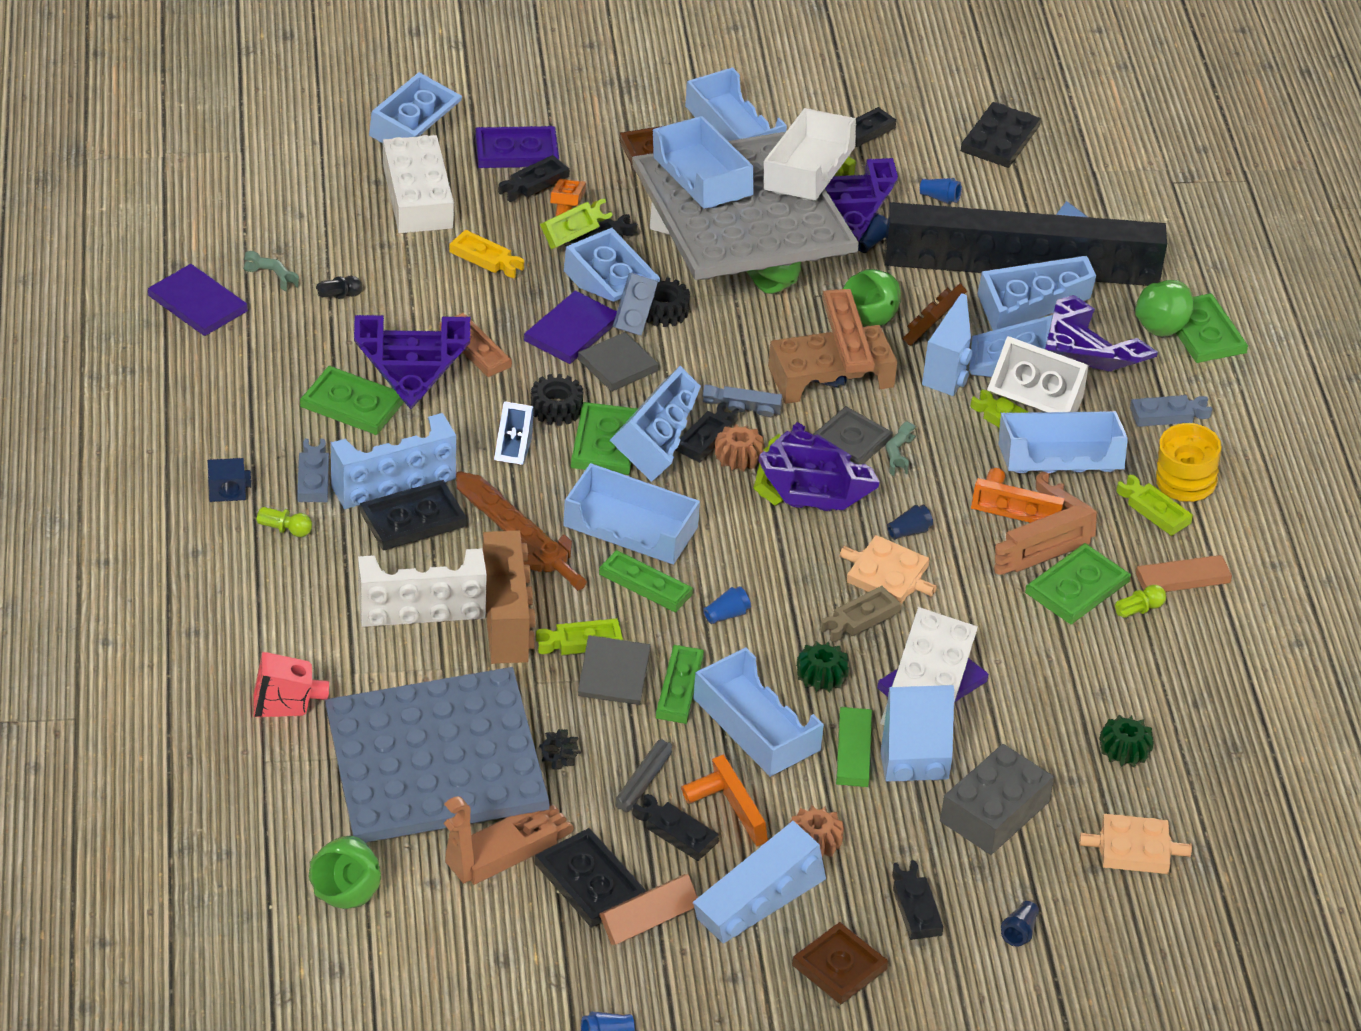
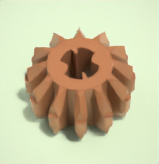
M734 424L733 428L724 427L723 431L718 433L715 440L716 459L720 460L721 466H730L731 471L740 468L744 472L746 467L755 469L756 464L760 463L759 456L763 452L764 441L763 436L758 434V429L750 430L748 425L739 427L737 424Z
M811 805L808 811L800 808L797 816H792L790 822L794 821L820 844L822 857L824 854L833 857L836 849H840L843 842L844 826L843 821L838 820L837 812L827 813L826 806L819 810Z

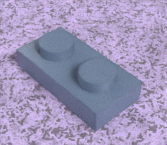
M634 273L628 274L613 323L614 328L642 336L658 281Z

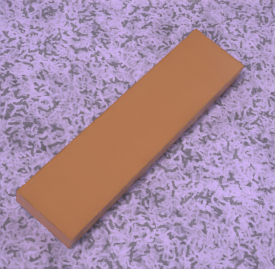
M851 289L823 291V304L845 373L874 371L875 363Z

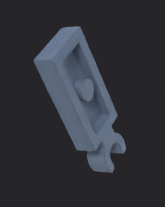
M704 385L703 402L717 404L725 402L726 407L730 411H733L735 408H738L739 412H744L745 410L756 411L757 414L765 417L781 414L782 394L727 386L721 389L712 385Z
M1187 395L1131 399L1130 404L1137 427L1193 423L1194 417L1209 419L1212 413V407H1207L1208 397L1199 396L1194 400H1189Z
M304 439L303 453H299L298 502H328L329 453H326L325 439H320V445L313 447L309 445V439Z

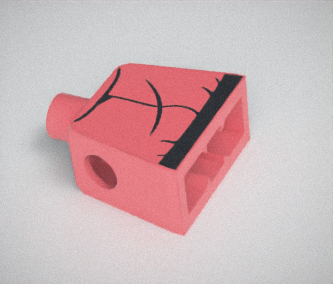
M262 652L253 692L254 717L303 716L307 712L309 699H328L329 681L312 680V664L309 661Z

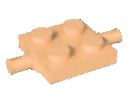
M875 535L867 548L861 552L847 546H843L839 556L855 563L847 574V583L870 592L883 586L901 604L908 595L916 590L930 597L936 591L937 585L921 579L929 566V558L877 535Z
M1103 814L1100 835L1081 832L1079 846L1099 848L1103 859V868L1168 874L1171 855L1190 858L1192 852L1191 843L1172 842L1169 836L1168 820Z

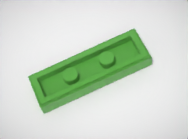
M618 550L599 567V575L675 613L692 596L693 587Z
M673 645L656 710V719L687 724L694 696L695 672L701 670L704 658L703 649Z
M840 707L836 785L868 787L872 709Z

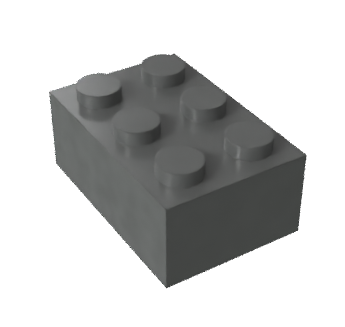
M1001 744L944 795L940 822L992 855L1050 802L1054 776L1005 744Z

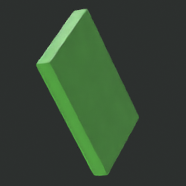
M1213 294L1193 297L1192 315L1188 323L1176 334L1194 361L1200 363L1247 353L1248 344Z
M328 366L300 399V407L374 435L379 434L404 403L394 389L332 366Z
M583 402L571 458V468L586 470L591 463L620 474L629 475L632 462L617 449L610 439L638 408Z
M1084 543L1028 583L1025 593L1072 625L1129 583L1131 574Z

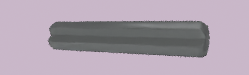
M660 739L654 744L616 797L615 806L618 809L629 812L633 808V805L636 804L671 755L672 744L670 742Z

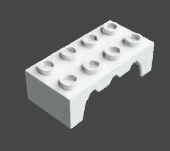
M804 108L764 160V190L772 191L779 195L787 194L800 197L803 200H816L855 148L856 118Z
M437 135L383 139V168L398 233L453 229L454 202Z
M466 549L464 565H461L458 570H449L447 566L430 567L424 573L418 572L416 568L398 569V572L393 575L385 573L384 570L381 571L375 555L358 556V601L361 626L485 619L487 574L483 549Z
M918 607L892 687L954 685L955 702L978 626ZM887 704L880 722L882 725L885 723Z

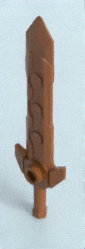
M462 471L456 473L457 489L475 507L484 512L503 531L520 530L521 543H527L528 561H523L524 565L529 564L531 570L542 572V570L544 572L557 570L577 591L585 587L587 581L567 564L568 558H571L572 540L563 534L558 543L554 542L538 526L508 502L482 476Z

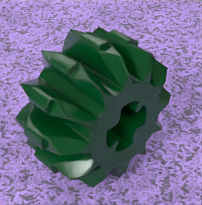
M815 641L813 646L805 645L797 657L798 680L804 682L805 688L815 687L816 692L820 689H825L830 693L833 687L841 688L843 681H846L849 675L848 654L841 651V646L832 647L829 641L825 645H821L818 641Z
M1119 714L1115 720L1108 719L1105 727L1100 732L1101 754L1107 755L1109 762L1118 761L1121 767L1125 763L1130 764L1132 767H1135L1138 762L1145 763L1148 755L1153 750L1152 728L1145 726L1144 719L1136 721L1132 715L1129 718H1124Z

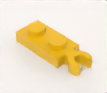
M466 229L449 244L450 253L493 273L500 269L504 271L507 277L515 278L516 268L521 271L524 270V259L518 256H511V250Z

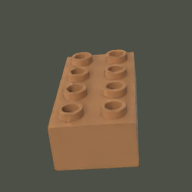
M880 325L863 327L875 363L874 371L871 372L877 375L879 390L893 388L897 369V360ZM833 332L784 338L770 342L768 367L785 404L800 402L805 386L812 380L827 383L836 381L839 376L853 379L863 377L867 373H845Z
M520 530L483 532V555L487 574L486 622L491 664L528 662L529 649H534V631L529 630L535 627V609H531L528 606L533 605L532 586L526 587V583H530L529 564L524 565L523 562L528 561L527 543H521Z

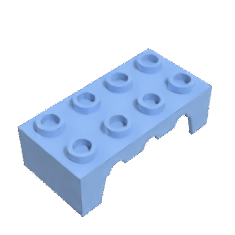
M733 67L687 81L685 107L694 117L703 116L727 141L786 132L787 125L780 118H777L775 128L770 129L769 122L762 115L758 116L756 114L755 107L748 100H743L740 89V75Z
M703 116L653 129L654 159L703 209L713 208L719 204L738 201L753 195V165Z
M1116 411L1001 413L998 445L1008 471L1016 473H1026L1028 471L1054 473L1057 470H1071L1073 472L1101 470L1112 472L1115 469H1125L1128 437Z
M440 413L428 417L431 428L428 437L420 438L416 435L401 439L399 445L386 443L374 446L373 450L369 453L356 450L346 438L331 442V487L343 508L348 509L359 506L362 502L439 480H444L445 482L455 480L456 434L444 414Z
M590 463L565 499L564 526L674 565L698 528L700 501Z
M746 647L695 672L693 699L770 777L821 751L824 724L812 714L808 724L802 726L798 716L788 706L783 707L778 696L768 686L765 688L762 686L757 675L756 657Z

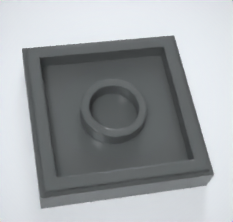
M626 332L578 352V360L611 392L658 371L659 363Z
M845 406L813 435L818 434L851 455L850 461L861 465L886 445L892 438L893 432Z
M588 635L578 696L640 705L651 644Z

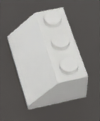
M1007 336L987 390L995 395L1003 396L1006 399L1042 412H1078L1084 396L1089 365Z

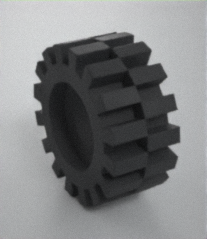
M660 277V282L657 283L647 316V323L653 321L654 326L663 323V327H668V323H671L673 327L677 325V321L679 323L684 322V318L688 317L690 291L686 289L684 283L679 285L680 281L676 279L670 282L671 278L666 277L665 281H662Z
M548 374L547 379L543 376L540 377L539 382L535 381L531 388L533 416H538V421L540 422L547 420V425L557 422V426H562V421H565L566 425L571 424V419L576 421L578 416L581 415L584 392L582 385H579V381L576 379L572 381V377L568 375L565 379L562 378V374H557L556 378H553L552 374ZM551 399H562V400H561V401H555V400H551Z

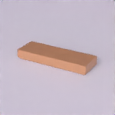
M463 312V313H461V314H459V315H456V316H454V317H468V316ZM470 319V344L462 353L487 377L511 368L512 359Z
M1222 555L1137 566L1135 573L1143 590L1149 585H1159L1165 592L1231 583L1232 574Z
M683 874L603 911L599 915L611 945H616L693 909V901L698 897L689 874Z

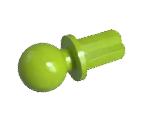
M261 507L257 513L258 524L277 528L280 533H284L286 528H288L292 535L304 537L312 530V521L304 513H297L291 517L288 509L282 512L267 507Z
M1149 585L1143 592L1136 590L1132 596L1115 603L1116 614L1125 618L1138 612L1141 614L1147 613L1149 608H1160L1166 601V592L1159 585Z

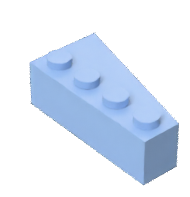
M1087 256L982 271L977 295L992 330H997L1053 313L1058 299L1072 295L1077 296L1083 301L1090 299L1096 274Z
M681 366L655 389L610 439L617 449L651 482L672 464L674 458L672 455L680 443L681 431L686 427L688 421L686 418L693 408L701 387Z
M794 821L790 822L693 901L697 919L723 944L738 936L744 930L826 880L820 844Z

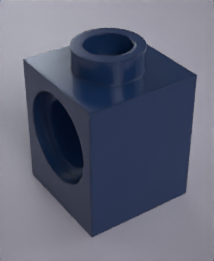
M244 458L207 460L210 502L246 500L245 488H251V471L244 470Z

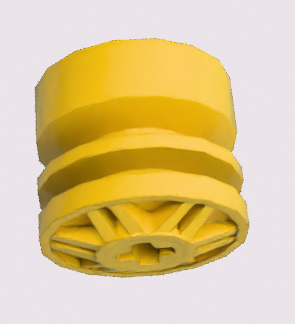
M1195 423L1174 425L1163 432L1159 439L1156 484L1161 492L1172 499L1187 502L1205 499L1214 492L1218 482V465L1221 456V441L1216 433L1205 426Z

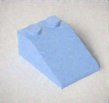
M613 228L566 246L564 272L579 288L614 302L621 299L629 273L660 282V277Z
M961 293L929 339L925 358L922 385L951 396L955 395L960 386L964 387L969 377V371L966 370V366L972 356V349H969L971 333L967 295Z
M1053 315L972 336L970 374L986 377L993 376L1007 336L1045 349Z
M954 685L889 687L880 752L885 781L949 779L953 753Z

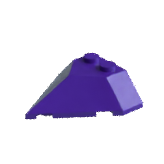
M893 158L867 159L864 175L833 176L825 187V190L858 242L898 180Z
M1072 295L1056 301L1045 350L1087 364L1089 367L1108 372L1157 357L1158 351L1139 338L1112 345L1091 331L1088 326L1095 309L1077 296Z
M355 315L354 342L406 405L412 409L470 344V317L442 316L441 331L384 330V315Z
M799 422L793 425L792 431H786L772 443L768 452L763 451L759 456L760 465L767 478L785 503L796 508L810 506L817 507L823 511H832L833 509L844 510L877 489L880 483L873 468L866 464L853 463L850 461L851 455L818 434L813 435L804 431L805 426Z

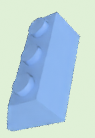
M418 72L372 111L369 136L383 143V139L419 137L462 100V96Z

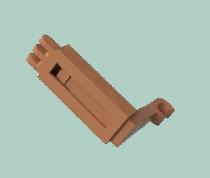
M1041 472L1037 474L1036 490L1039 493L1064 498L1063 509L1060 512L1006 532V541L995 545L996 564L994 572L998 575H1003L1013 570L1018 572L1073 551L1084 543L1090 544V538L1096 536L1097 511L1064 491L1063 483H1058L1055 486L1049 485L1050 473Z
M456 796L444 804L451 813L456 814L444 822V825L450 830L445 863L463 884L471 881L475 885L557 844V840L571 834L574 826L570 822H566V817L559 813V809L555 805H551L549 810L507 817L471 835V808L462 797Z

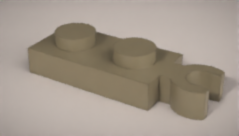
M880 586L834 609L833 616H828L821 620L820 631L824 632L828 629H833L830 632L831 642L840 640L846 631L851 636H854L899 613L901 603L883 586Z

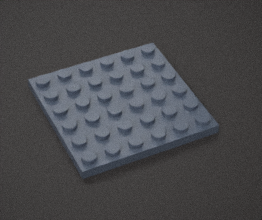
M513 667L325 700L352 835L360 838L365 843L447 828L444 822L456 814L451 813L444 804L456 796L462 797L470 806V824L550 809L547 791Z

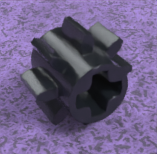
M558 729L557 733L546 732L547 739L543 744L539 745L544 756L542 762L551 761L552 769H562L563 765L574 766L573 759L577 754H581L577 744L579 738L568 737V729Z

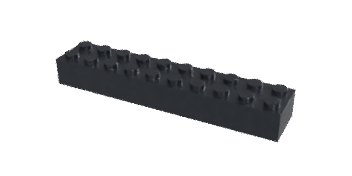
M890 202L885 237L884 266L982 273V271L1087 256L1096 274L1095 282L1148 286L1152 283H1160L1167 249L1166 223Z

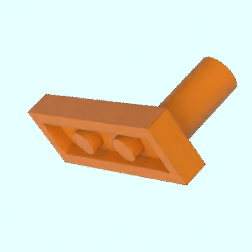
M558 180L551 192L550 203L557 204L556 216L572 209L573 206L579 205L585 194V181Z
M1000 468L990 469L986 480L977 478L971 509L1029 523L1060 512L1063 509L1064 498L1003 484L1005 473Z
M724 754L712 759L713 773L681 786L682 794L688 804L722 790L756 847L768 841L764 818Z

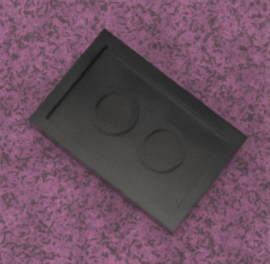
M992 102L961 143L960 151L1010 168L1040 127L1041 118L1028 112L1010 108L1001 103Z
M444 480L360 503V513L383 551L467 527V517Z
M590 828L535 855L534 864L591 928L602 923L599 913L647 892Z

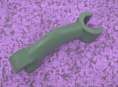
M247 251L245 253L244 260H247L243 268L245 271L255 272L258 268L273 270L280 278V288L287 292V282L293 283L298 288L299 276L295 272L288 271L279 260L260 257L255 251Z
M908 421L904 422L900 426L898 433L886 443V450L890 458L889 472L892 476H895V467H902L905 473L908 474L909 461L901 456L898 449L905 442L910 443L916 437L911 432L917 426Z

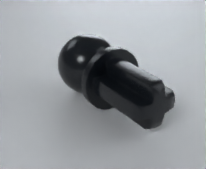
M350 275L345 278L338 276L333 280L321 281L316 285V289L318 290V296L322 298L335 297L343 299L346 296L354 297L362 292L363 285L356 276Z

